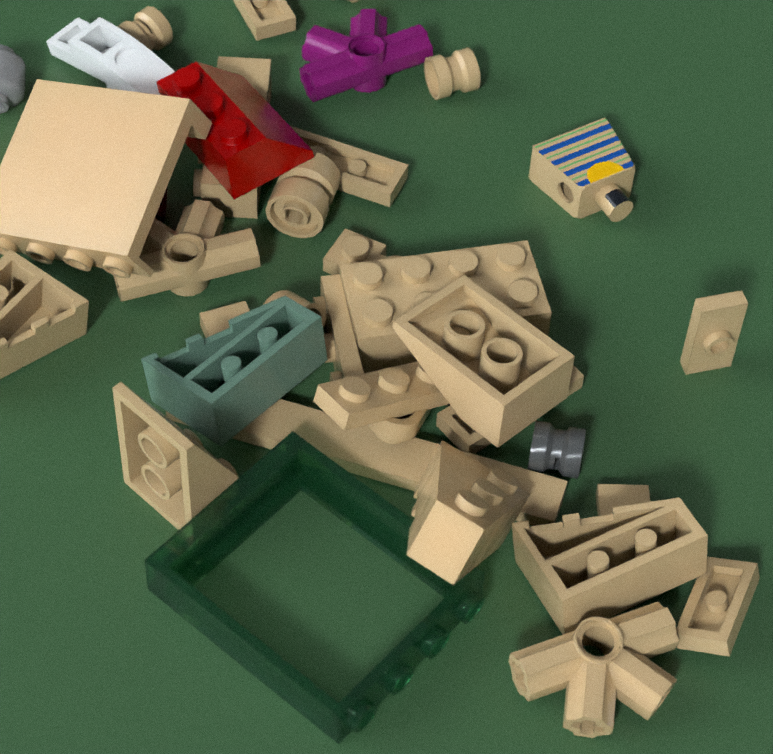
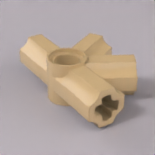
M196 199L193 204L184 207L175 231L155 218L139 256L141 260L154 270L152 277L132 273L130 278H121L113 275L120 301L123 302L171 290V292L180 296H194L205 290L211 279L261 267L260 255L252 229L247 228L220 235L225 223L223 211L214 207L211 201Z
M659 602L609 619L598 616L587 618L580 622L575 631L512 652L508 660L511 667L512 680L519 695L524 696L528 702L566 688L563 728L572 731L575 736L588 738L610 735L614 728L616 698L648 721L674 687L677 679L649 660V658L676 649L679 643L676 622L668 607H663ZM583 646H595L605 656H593Z

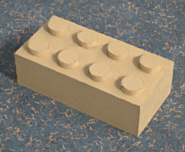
M528 240L339 265V274L364 374L417 362L392 328L393 320L463 275L474 281L547 336L549 334L552 311Z

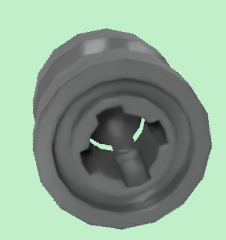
M536 420L527 469L543 473L547 469H558L563 477L578 479L586 429L571 426L567 430L555 429L549 422Z

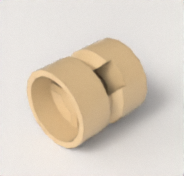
M313 151L314 158L278 177L265 209L267 219L273 227L291 237L309 238L321 232L329 212V205L332 204L341 180L340 170L336 164L327 156Z

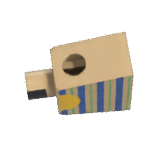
M606 118L533 145L528 178L572 217L581 219L602 210L612 222H618L626 218L633 209V203L629 197L635 174L634 163Z

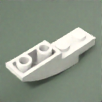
M101 17L91 24L76 18L46 41L51 55L105 82L107 88L160 95L156 81L175 72L141 42Z

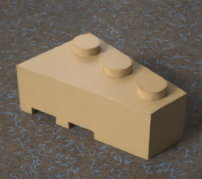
M11 249L0 258V379L82 337L87 332L89 301Z
M442 440L414 490L413 498H416L417 501L411 512V516L415 517L409 529L407 556L454 585L501 547L512 528L511 523L516 521L530 494L519 488V481L511 474L497 468L490 470Z
M680 497L612 507L613 514L580 519L579 513L562 515V522L530 527L528 520L511 523L515 561L562 635L575 631L580 622L587 618L598 616L608 619L706 574L708 535Z

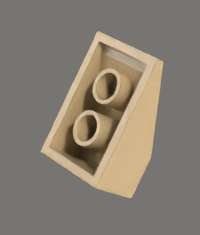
M465 275L393 320L392 328L460 419L497 448L567 398L575 356Z
M119 382L112 389L124 483L191 542L195 543L240 507L239 476L228 461L223 458L216 459L209 453L195 433L187 428L182 430L166 415L125 384Z

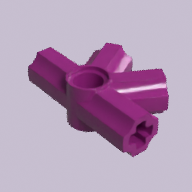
M361 9L358 15L351 18L350 37L314 25L307 32L305 43L302 46V58L310 62L300 67V79L305 88L306 95L312 102H316L352 88L359 92L370 93L378 91L386 84L387 76L422 64L425 58L433 56V46L430 43L427 31L419 24L387 35V17L380 15L376 9Z

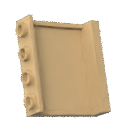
M37 79L0 165V254L4 256L11 249L16 253L26 254L28 257L44 264H52L55 259L64 261L66 264L82 271H90L93 266L103 268L108 273L121 278H130L131 273L152 277L154 270L141 260L139 256L186 138L206 139L212 122L188 98Z

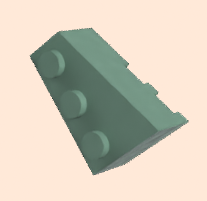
M283 296L228 320L230 328L205 339L198 333L185 339L186 347L162 358H159L156 352L143 357L141 361L151 401L222 447L328 360L321 316L289 297Z

